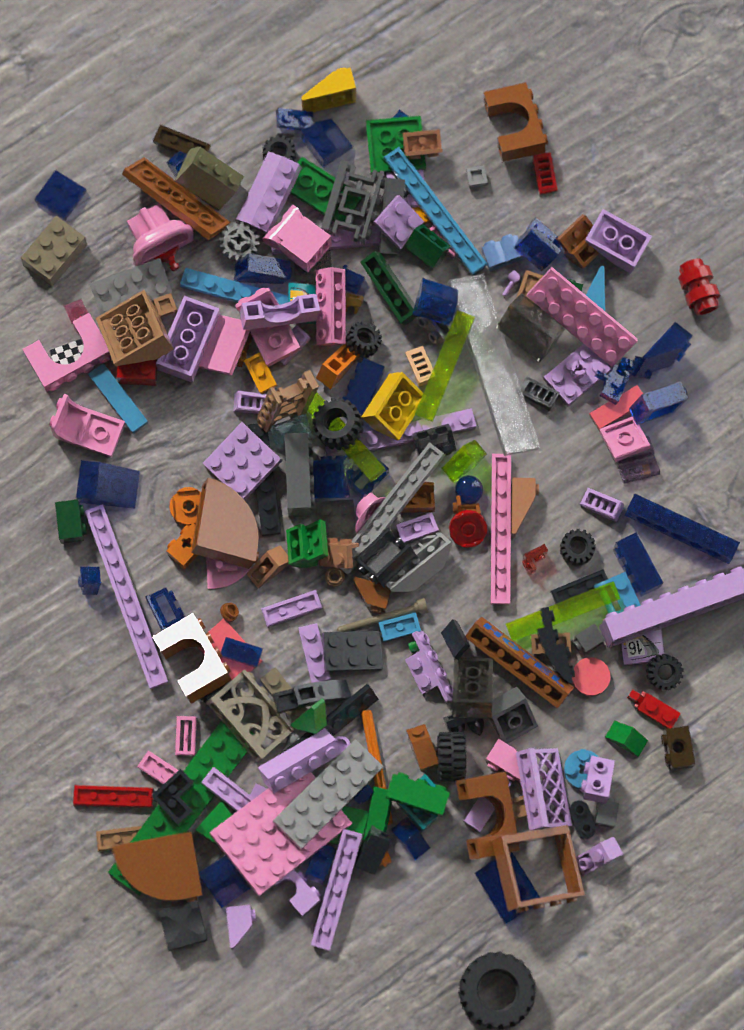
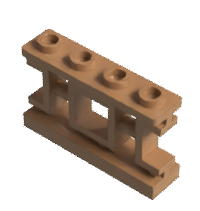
M310 370L304 372L297 383L283 389L280 387L275 391L272 387L268 390L257 416L258 425L266 433L275 425V422L288 416L292 418L295 413L298 418L306 415L319 388Z

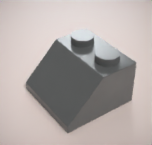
M518 687L483 705L499 738L506 744L538 727L528 701Z

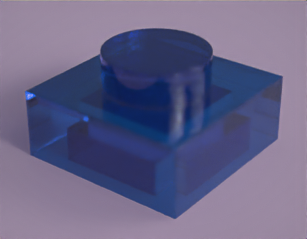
M366 784L352 799L358 804L364 803L374 791Z

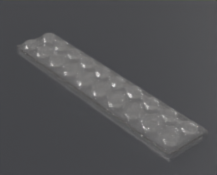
M484 275L450 279L447 283L503 455L508 456L538 450L540 445Z

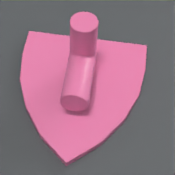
M206 557L208 589L230 586L243 578L250 569Z

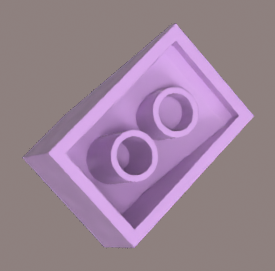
M602 209L585 241L614 265L631 274L652 236Z

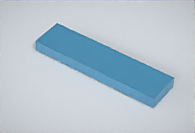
M104 363L88 374L133 434L148 424L147 419Z

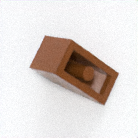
M354 577V586L366 607L370 608L371 612L377 614L386 612L391 590L386 585L383 588L380 584L375 585L372 581Z
M423 724L406 730L420 771L423 772L438 767V758L426 725Z

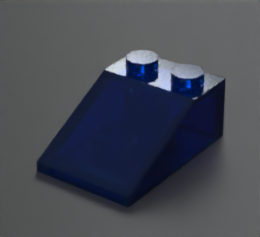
M675 322L642 357L633 376L638 377L672 366L676 360L680 362L686 355L685 352L692 345L690 340L693 335Z
M81 460L76 498L79 500V503L103 504L105 506L135 509L140 471L102 462Z

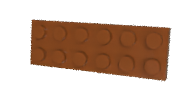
M145 157L126 167L122 172V175L128 181L134 183L144 193L150 195L157 203L163 205L173 215L179 217L208 240L227 229L226 226L230 224V221L190 191L176 183L173 178Z

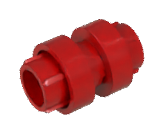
M700 258L681 264L678 281L682 290L689 291L685 295L688 307L694 309L695 313L699 316L717 310L719 308L717 299L721 295L717 285L710 284V281L713 279L710 266L704 265L703 260Z

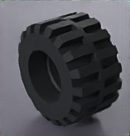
M331 398V402L326 400L323 406L319 405L317 407L319 411L314 412L315 418L312 419V423L314 425L313 429L323 445L328 446L332 450L336 448L338 451L342 447L346 450L349 449L350 444L352 446L356 444V439L360 440L361 436L359 433H363L364 429L362 426H364V422L355 405L349 400L344 401L343 398H339L337 401L335 398ZM338 417L347 418L344 428L339 431L329 430V426L334 419Z
M439 732L437 736V773L440 782H456L466 778V738L463 732Z

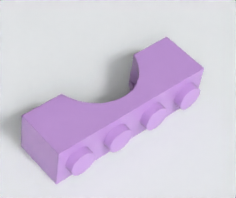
M310 294L297 296L294 300L281 305H265L261 301L242 303L240 318L243 330L317 321L320 308L317 295Z

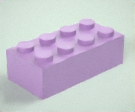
M184 296L168 333L174 350L158 358L156 362L157 369L193 383L200 361L220 315V309Z

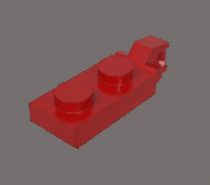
M632 689L627 697L635 702L634 707L637 708V711L667 729L673 728L681 714L644 691L640 694Z

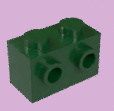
M423 224L413 230L404 245L411 254L418 256L423 260L424 264L432 268L443 261L451 248V245Z
M78 499L55 502L58 535L61 544L84 541V535H87L86 524L82 523L81 517L85 516L84 506L80 505Z

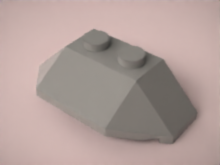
M441 532L417 539L410 546L418 558L412 559L385 585L392 592L415 591L444 568L452 547L451 541Z

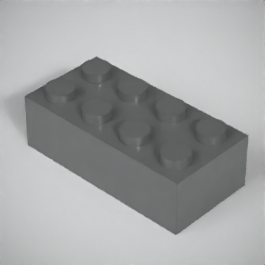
M285 433L288 517H311V511L315 510L314 494L310 493L314 492V477L310 476L313 473V457H309V455H313L312 438L308 439V433Z

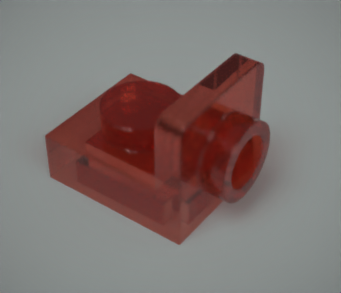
M545 544L525 553L523 556V566L526 571L530 570L531 574L537 570L533 561L535 560L537 563L546 558L545 555L548 549Z

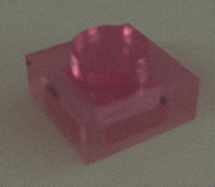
M82 299L64 306L71 324L78 318L88 314Z

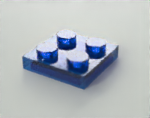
M55 170L35 197V202L66 221L87 190Z

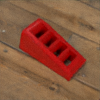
M551 152L533 155L532 163L539 194L557 192ZM543 168H548V169H549V170H545V171H539V169H543ZM550 175V178L541 179L542 176ZM552 182V185L542 187V184Z

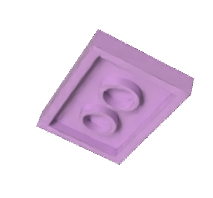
M583 344L545 375L543 379L551 388L560 392L559 397L567 406H570L607 375L611 368L597 354Z

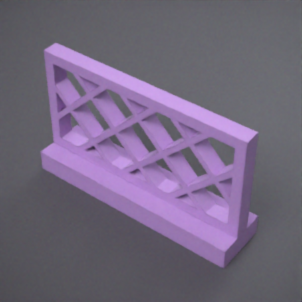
M528 748L516 752L529 830L564 825L572 826L558 748ZM549 754H552V758H553V763H552V764H551V762L547 759V757H548ZM536 755L540 759L539 764H537ZM544 764L549 768L547 774L542 770ZM552 774L556 776V783L550 778ZM540 775L544 778L542 784L540 780ZM547 783L553 788L551 793L545 788ZM556 792L560 796V802L554 798ZM543 794L548 798L546 803L544 802ZM551 803L556 807L554 813L549 808ZM560 812L563 814L564 822L558 818ZM547 814L551 817L549 823L547 819Z

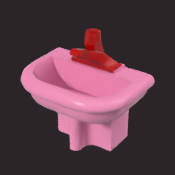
M160 204L150 209H146V207L140 209L137 216L127 221L128 228L136 240L133 246V262L135 267L160 258L161 262L169 264V268L173 272L179 269L174 256L181 247L194 240L193 229L190 225H186L180 220L170 221Z

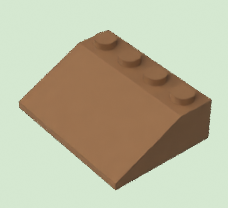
M145 290L96 318L115 366L158 359L174 350L156 306Z

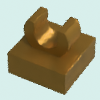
M346 292L345 312L348 311L349 306H353L355 308L354 314H357L359 307L363 304L364 296Z

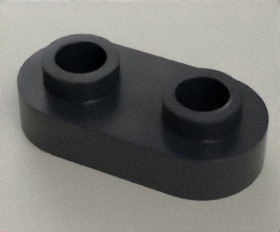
M577 800L569 808L570 817L577 835L581 839H590L596 832V825L587 803ZM582 807L583 813H577L576 808ZM583 826H589L590 831L584 832Z

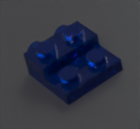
M347 455L336 456L335 460H332V456H320V460H313L315 499L350 498L349 478H354L353 459H347Z

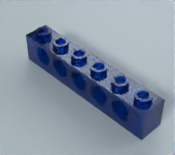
M634 494L624 515L727 564H730L740 544V542L637 494Z

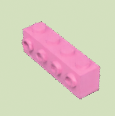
M329 267L316 270V295L320 308L316 321V345L330 347L346 344L345 269Z

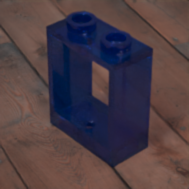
M680 381L641 394L629 410L636 425L676 412L688 399V393Z

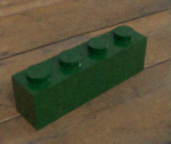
M374 251L360 261L399 322L407 325L417 318V315L420 313L419 309L382 254Z

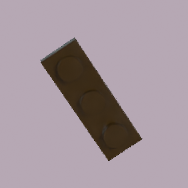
M161 124L153 138L154 144L187 156L189 150L201 147L207 152L211 149V144Z

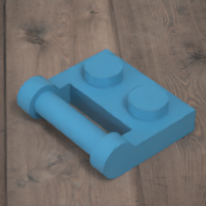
M626 572L594 585L595 590H598L608 614L615 612V608L605 589L609 585L621 609L616 611L617 614L624 612L623 609L628 606H641Z

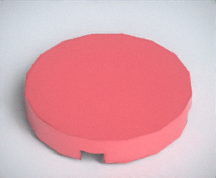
M587 657L580 660L574 666L575 677H572V683L574 688L583 695L596 696L608 687L610 671L602 660L595 657Z

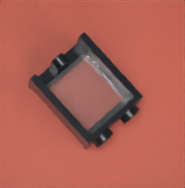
M387 528L355 560L359 565L357 569L364 576L368 574V578L375 585L380 584L385 588V584L412 559H416L418 556L409 544L406 546L400 537L396 538L392 531Z

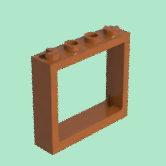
M568 825L505 835L492 840L508 911L525 912L528 911V907L532 906L533 910L544 908L545 904L548 903L552 907L562 904L561 901L566 900L567 904L577 902V897L585 895ZM555 837L568 893L520 901L507 846Z

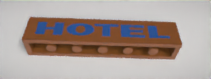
M480 617L466 634V638L557 709L574 689L566 680L483 617Z

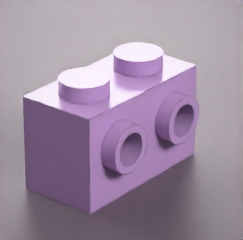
M591 756L590 761L585 763L584 774H587L586 780L582 781L580 791L584 792V800L607 803L615 760Z

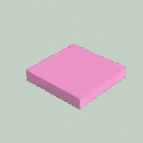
M635 416L600 429V434L615 462L650 449V444Z

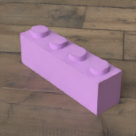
M323 729L259 766L258 769L263 782L273 793H276L339 756L341 752L336 739L326 729Z

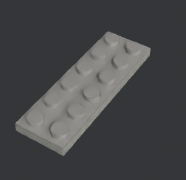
M355 739L273 820V823L301 850L384 766Z

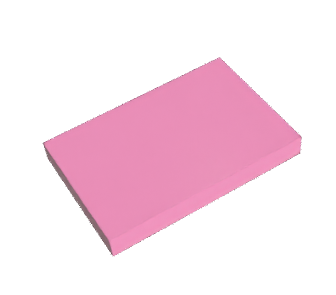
M219 315L199 367L233 375L251 329L243 330L241 319Z

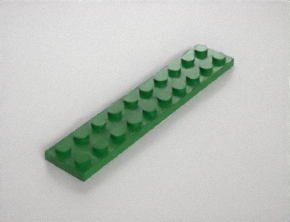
M222 720L183 771L194 782L195 786L181 799L194 814L178 827L158 805L131 842L188 832L215 796L201 782L213 767L228 778L248 752ZM249 730V733L254 736L255 734ZM114 863L108 873L140 896L142 892L127 882Z

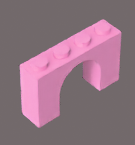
M89 313L73 321L74 328L84 343L83 353L75 362L63 365L52 361L39 340L23 348L26 358L46 392L49 390L54 391L60 387V384L66 381L71 382L80 373H87L94 368L93 366L110 360L111 355L105 340Z

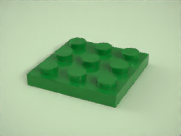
M421 116L366 120L371 175L373 170H377L379 173L384 171V174L393 172L384 161V157L398 147L404 153L403 133L422 131ZM425 154L420 155L418 159H409V156H406L416 170H426Z

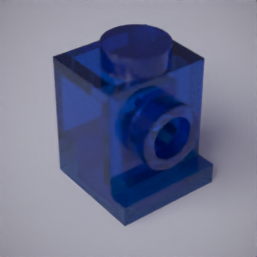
M80 567L78 587H81L82 595H97L101 585L100 567Z

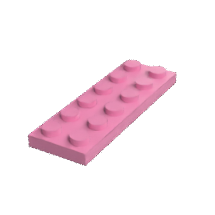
M553 267L527 293V297L611 367L638 340Z

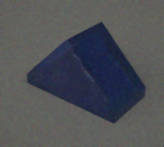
M404 818L391 829L415 861L431 849L420 831L407 818Z

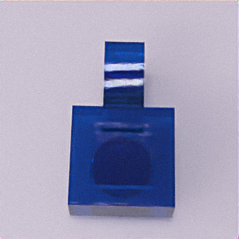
M635 356L634 360L622 357L618 370H632V376L650 380L654 360Z

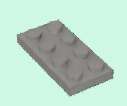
M160 258L89 283L100 315L143 290L146 291L152 301L169 293L173 294Z

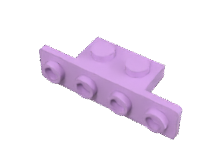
M415 631L412 635L420 651L408 657L405 661L421 693L426 694L438 687L446 703L457 700L455 689L449 684L446 678V671L440 666L438 655L429 643V637L423 631Z

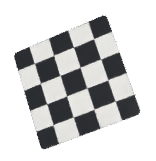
M79 339L50 350L53 361L58 364H71L80 358L84 345L82 340Z

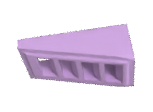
M237 391L234 394L233 412L259 414L267 394ZM241 398H244L243 406H241ZM249 399H252L251 407H248ZM257 399H260L259 408H256Z
M587 488L580 503V506L614 522H617L624 508L622 501ZM594 495L595 497L591 505L588 504L591 496ZM599 498L602 499L599 506L595 507ZM606 502H608L609 504L606 510H603Z

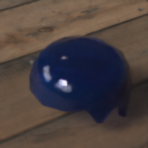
M463 476L455 483V495H460L462 503H477L483 495V485L475 476Z

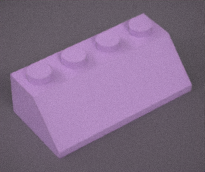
M268 152L236 219L268 233L274 227L302 169L300 164L283 156Z

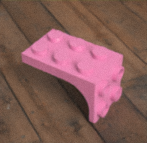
M261 288L254 295L240 299L235 307L240 313L242 303L261 301L265 305L272 306L279 305L269 288ZM289 324L250 330L268 367L302 350Z
M66 394L63 395V398H59L56 405L57 413L51 417L49 423L55 439L112 458L125 421L80 406L73 402Z

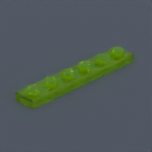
M614 581L548 606L549 610H553L555 621L552 622V625L554 626L620 600L621 598ZM540 610L505 623L513 641L537 632L536 629L543 628Z

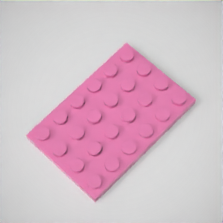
M312 772L276 793H273L269 788L210 832V836L258 896L267 891L343 832V829H347L352 824L344 812L340 810L300 850L273 823V820L316 778Z

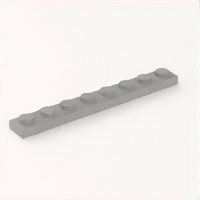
M430 442L353 538L352 542L359 543V547L352 548L353 568L340 569L351 576L358 567L355 558L389 528L445 457L443 452Z

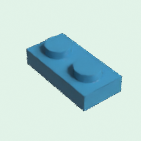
M416 612L378 623L383 642L412 635L415 631L421 632Z

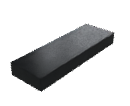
M604 569L553 589L550 593L557 609H560L599 593L598 590H595L594 585L608 578Z

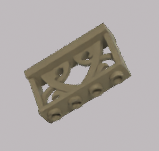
M243 670L206 703L258 762L291 734L295 728H292L291 724L293 721L288 716L285 717L283 713L277 714L274 701L268 697L269 694L262 686L260 687L255 682L254 675L249 671ZM238 683H244L248 687V692H244L242 688L240 689L241 697H238L235 691ZM230 689L233 698L222 701L220 697ZM242 704L261 707V726L253 723L242 725L240 722L244 715ZM235 705H237L239 709V714L237 716H235L232 713V709L237 710ZM274 722H278L282 727V732L279 735H272L268 732V729L276 730L273 726ZM255 728L260 732L254 731L255 735L252 736L249 733V729ZM265 737L274 740L267 748L263 749L261 747Z

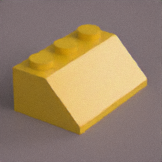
M403 372L388 374L361 417L372 429L395 440H400L427 396Z

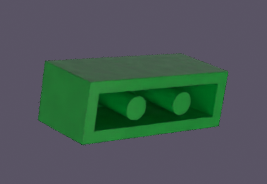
M398 772V774L393 773L385 799L442 817L450 792H447L446 787L440 785L432 787L425 780L417 778L415 781L409 779V775Z

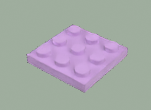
M241 422L203 464L221 482L231 487L246 500L283 460Z

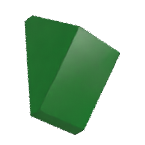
M321 698L291 724L292 728L314 734L327 725L325 700Z
M615 720L604 737L636 757L640 756L648 742L634 727Z

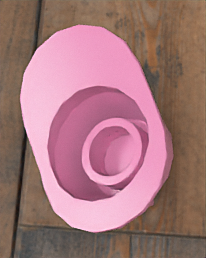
M369 493L358 503L356 515L359 519L355 527L356 533L361 530L386 497L378 498Z

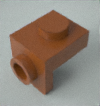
M460 495L456 496V502L453 503V514L464 510H472L481 514L479 503L461 504Z

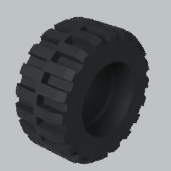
M490 952L477 957L467 966L460 979L458 993L462 1009H464L467 1017L474 1021L476 1025L488 1030H504L516 1026L528 1016L534 1005L536 984L531 975L532 972L521 959H517L512 954ZM501 972L513 980L516 987V996L508 1008L492 1010L481 1002L478 994L479 984L489 973Z

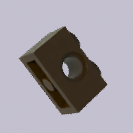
M689 726L665 729L664 735H661L662 746H666L667 754H664L666 766H669L670 770L694 767L696 763ZM673 744L681 745L682 752L676 753L673 750Z

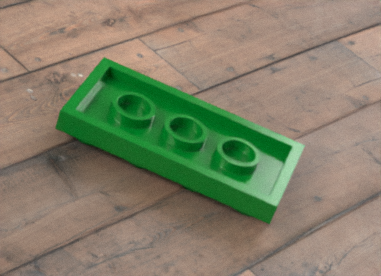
M301 157L297 163L300 164L302 169L290 194L325 216L335 177L304 157ZM344 184L341 193L344 192L345 186H349ZM348 195L344 208L355 210L363 198ZM337 206L333 221L345 222L347 216L338 214L339 206Z

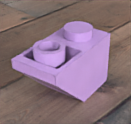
M611 837L577 856L576 860L579 870L585 876L621 856L623 853L615 838Z

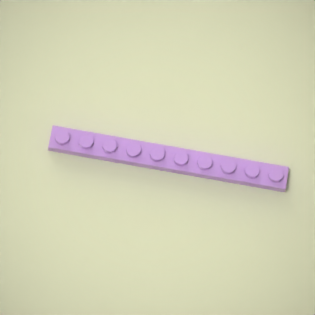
M102 504L86 510L87 519L149 688L153 689L168 683L166 674L104 506Z

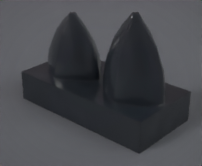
M478 705L443 717V720L450 732L464 733L465 723H467L475 734L481 736L484 728L483 717H485L482 707Z

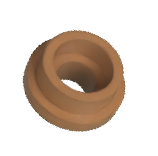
M330 568L325 574V580L330 586L337 587L343 583L344 573L339 568ZM336 574L338 575V579L332 580L331 576Z

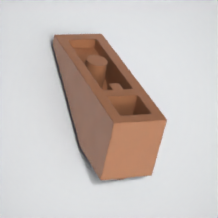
M512 478L511 538H515L535 500V495H539V484H535L536 478Z

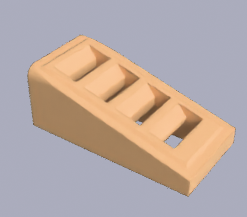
M423 346L405 352L418 387L436 381L435 372ZM421 352V356L412 359L411 355ZM424 359V362L414 364V362ZM425 365H426V367H427V368L422 369V370H419V371L417 370V368H420V367L425 366ZM429 372L428 375L420 377V374Z

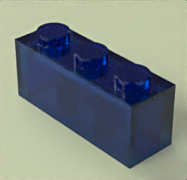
M363 358L362 363L358 362L354 371L357 374L354 380L351 379L347 386L349 392L347 396L342 397L344 401L349 400L354 404L361 416L372 401L385 372V366Z
M637 532L615 543L614 554L618 560L621 559L623 562V571L626 572L627 576L631 577L633 581L631 585L635 593H639L642 597L663 585V581Z

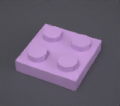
M397 195L373 223L398 249H401L413 230L423 224L424 221L400 195Z

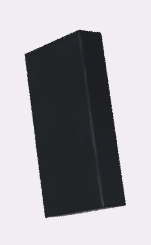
M452 619L441 634L453 657L459 660L468 650L470 644L458 621Z

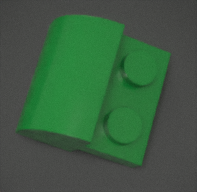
M320 519L306 526L298 524L286 530L289 565L299 568L313 567L318 565V560L328 556L325 521Z

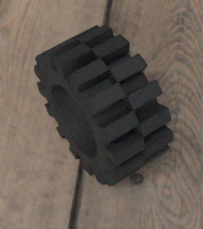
M276 135V138L271 136L270 141H265L262 150L263 160H265L268 152L272 153L275 148L281 147L286 150L285 158L295 162L296 149L289 137L286 139L282 135V138H279V135Z
M364 321L361 324L357 322L351 326L346 336L347 348L350 347V352H355V356L360 354V358H363L364 355L366 358H369L370 355L373 356L377 352L382 342V335H379V329L375 330V325L371 327L369 322L365 325ZM358 336L367 338L370 343L360 341Z
M573 529L569 533L567 532L560 544L562 558L566 559L567 563L571 562L572 565L579 564L580 566L583 563L586 564L593 557L596 548L595 540L591 537L592 535L590 533L587 534L584 529L583 531H580V529L574 531ZM579 540L583 542L585 551L581 554L573 553L570 548L573 541Z
M658 654L656 658L650 659L652 662L647 664L649 668L646 669V673H648L647 679L650 680L649 682L652 685L667 691L671 690V688L675 689L677 687L676 684L680 685L681 681L679 680L680 678L683 679L684 675H682V672H684V669L681 668L682 664L677 658L667 654ZM663 665H669L672 671L667 679H661L658 675V670Z

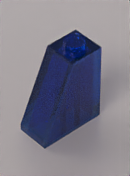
M248 253L235 263L234 281L240 283L283 284L292 275L289 260Z

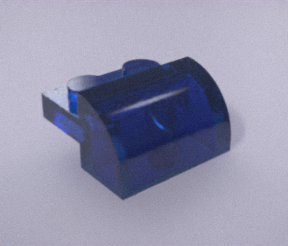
M536 217L531 220L525 233L519 237L514 246L520 254L541 272L553 262L561 251V245L556 240L558 236Z

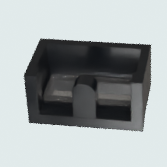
M449 424L412 433L417 456L421 454L429 442L443 452L445 456L457 451Z

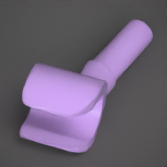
M515 270L508 275V279L511 282L502 294L505 297L511 288L520 281V275Z

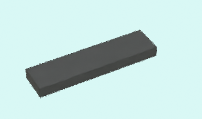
M385 178L382 212L397 195H400L402 198L404 197L405 180ZM381 232L379 253L399 255V249Z

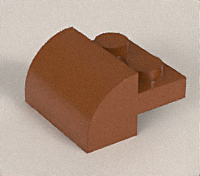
M583 214L556 239L564 249L565 256L580 268H585L599 254L597 250L585 241L593 224Z

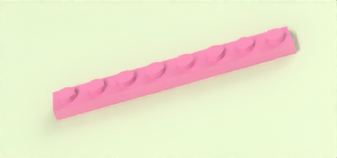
M492 454L490 605H510L511 454Z

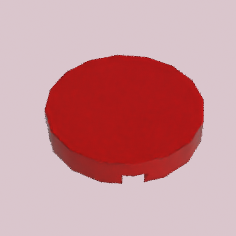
M464 510L457 513L451 519L449 534L454 543L464 548L475 547L481 544L487 534V523L478 512Z

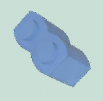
M508 234L502 237L501 241L495 242L491 240L484 244L482 254L488 263L489 271L524 260L525 254L517 235L512 236V234Z

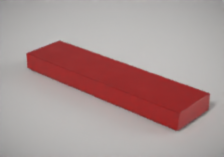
M74 785L73 805L153 808V798L151 797L153 788Z

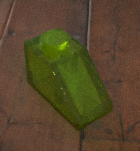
M473 440L463 445L442 467V470L454 483L474 468L487 453L476 440Z

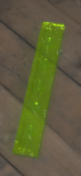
M457 310L415 416L431 422L434 421L474 323L475 316Z
M317 392L308 409L313 418H315L314 412L319 411L317 407L319 405L323 406L325 401ZM338 417L331 422L329 430L339 431L346 424ZM356 439V444L354 446L350 444L349 449L345 450L342 447L341 449L370 482L386 471L385 467L360 440Z

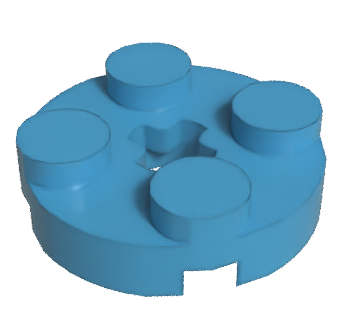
M581 749L573 752L566 759L564 775L567 782L574 788L581 789L582 781L586 780L587 774L579 773L580 768L578 766H584L586 762L590 761L591 756L598 757L594 752Z

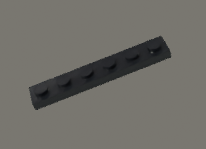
M258 423L248 424V428L270 448L268 432L266 433L263 428H260ZM272 471L256 488L262 536L281 534L274 474Z
M368 684L363 686L326 716L327 725L323 729H326L332 736L337 734L362 714V711H365L379 700L373 689ZM306 732L280 754L313 736L314 733Z

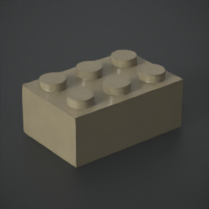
M55 216L22 255L21 260L26 268L53 287L88 244L85 236Z

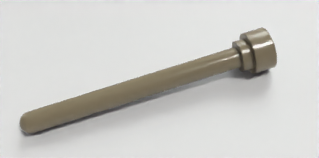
M418 599L417 602L413 603L414 605L339 626L337 632L353 631L415 612L421 615L428 613L425 599Z

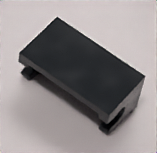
M371 825L356 856L355 867L375 875L391 844V839L388 838L389 834Z

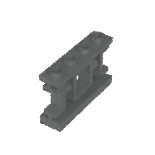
M341 160L321 229L328 234H332L334 237H336L338 228L354 232V242L358 241L365 245L366 240H370L372 229H369L370 224L376 219L377 212H374L375 207L379 206L382 195H379L380 190L385 187L384 171L379 173L377 170H373L371 178L354 174V164L348 165L347 161ZM349 172L348 180L357 182L355 188L345 186L344 192L341 193L346 174ZM376 179L378 181L371 201V193L362 189L364 184L374 186ZM348 195L365 199L361 212L344 208ZM339 206L338 214L347 216L346 221L335 220L334 226L331 227L336 208ZM367 213V219L361 235V227L352 223L354 218L364 220Z

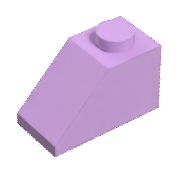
M250 905L226 907L231 949H235L253 927L252 921H256L255 909H251Z

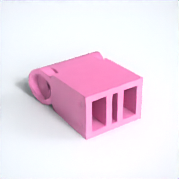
M292 205L287 210L281 222L272 227L262 239L270 247L281 250L283 254L307 273L332 246L331 236L305 216L303 217L295 205Z

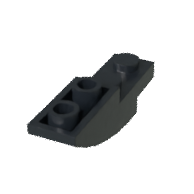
M549 607L539 608L543 628L536 629L542 649L558 674L567 682H573L572 677H575L573 665L569 666L568 658H571L569 647H565L564 643L556 644L559 636L557 629L553 630L552 622L555 621L553 610H549Z
M327 680L293 686L292 689L273 693L272 696L277 714L313 706L321 698L325 700V705L344 701L350 698L351 694L346 680Z

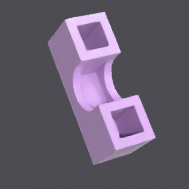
M292 870L274 885L277 887L284 881H291L297 886V892L289 902L303 917L320 902L318 897L321 894L314 886L310 888L305 883L308 879L301 871L297 873L295 870Z

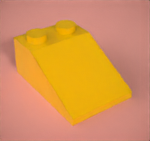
M343 67L337 69L301 97L302 115L356 103V85L351 68Z

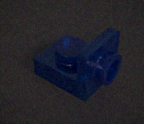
M344 264L342 269H345V290L357 295L365 277L349 270L348 265Z

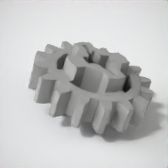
M234 222L233 228L226 226L227 232L222 231L223 237L219 238V242L222 243L220 250H224L223 256L229 255V261L235 258L236 263L239 262V259H242L245 263L247 257L253 259L252 253L257 254L256 248L260 247V242H257L259 241V235H255L256 229L250 230V224L244 227L243 222L240 223V226H237Z

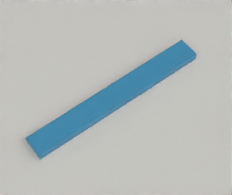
M398 147L386 155L384 161L398 179L405 180L404 187L444 240L451 245V249L469 273L473 276L486 267L488 263L402 150Z

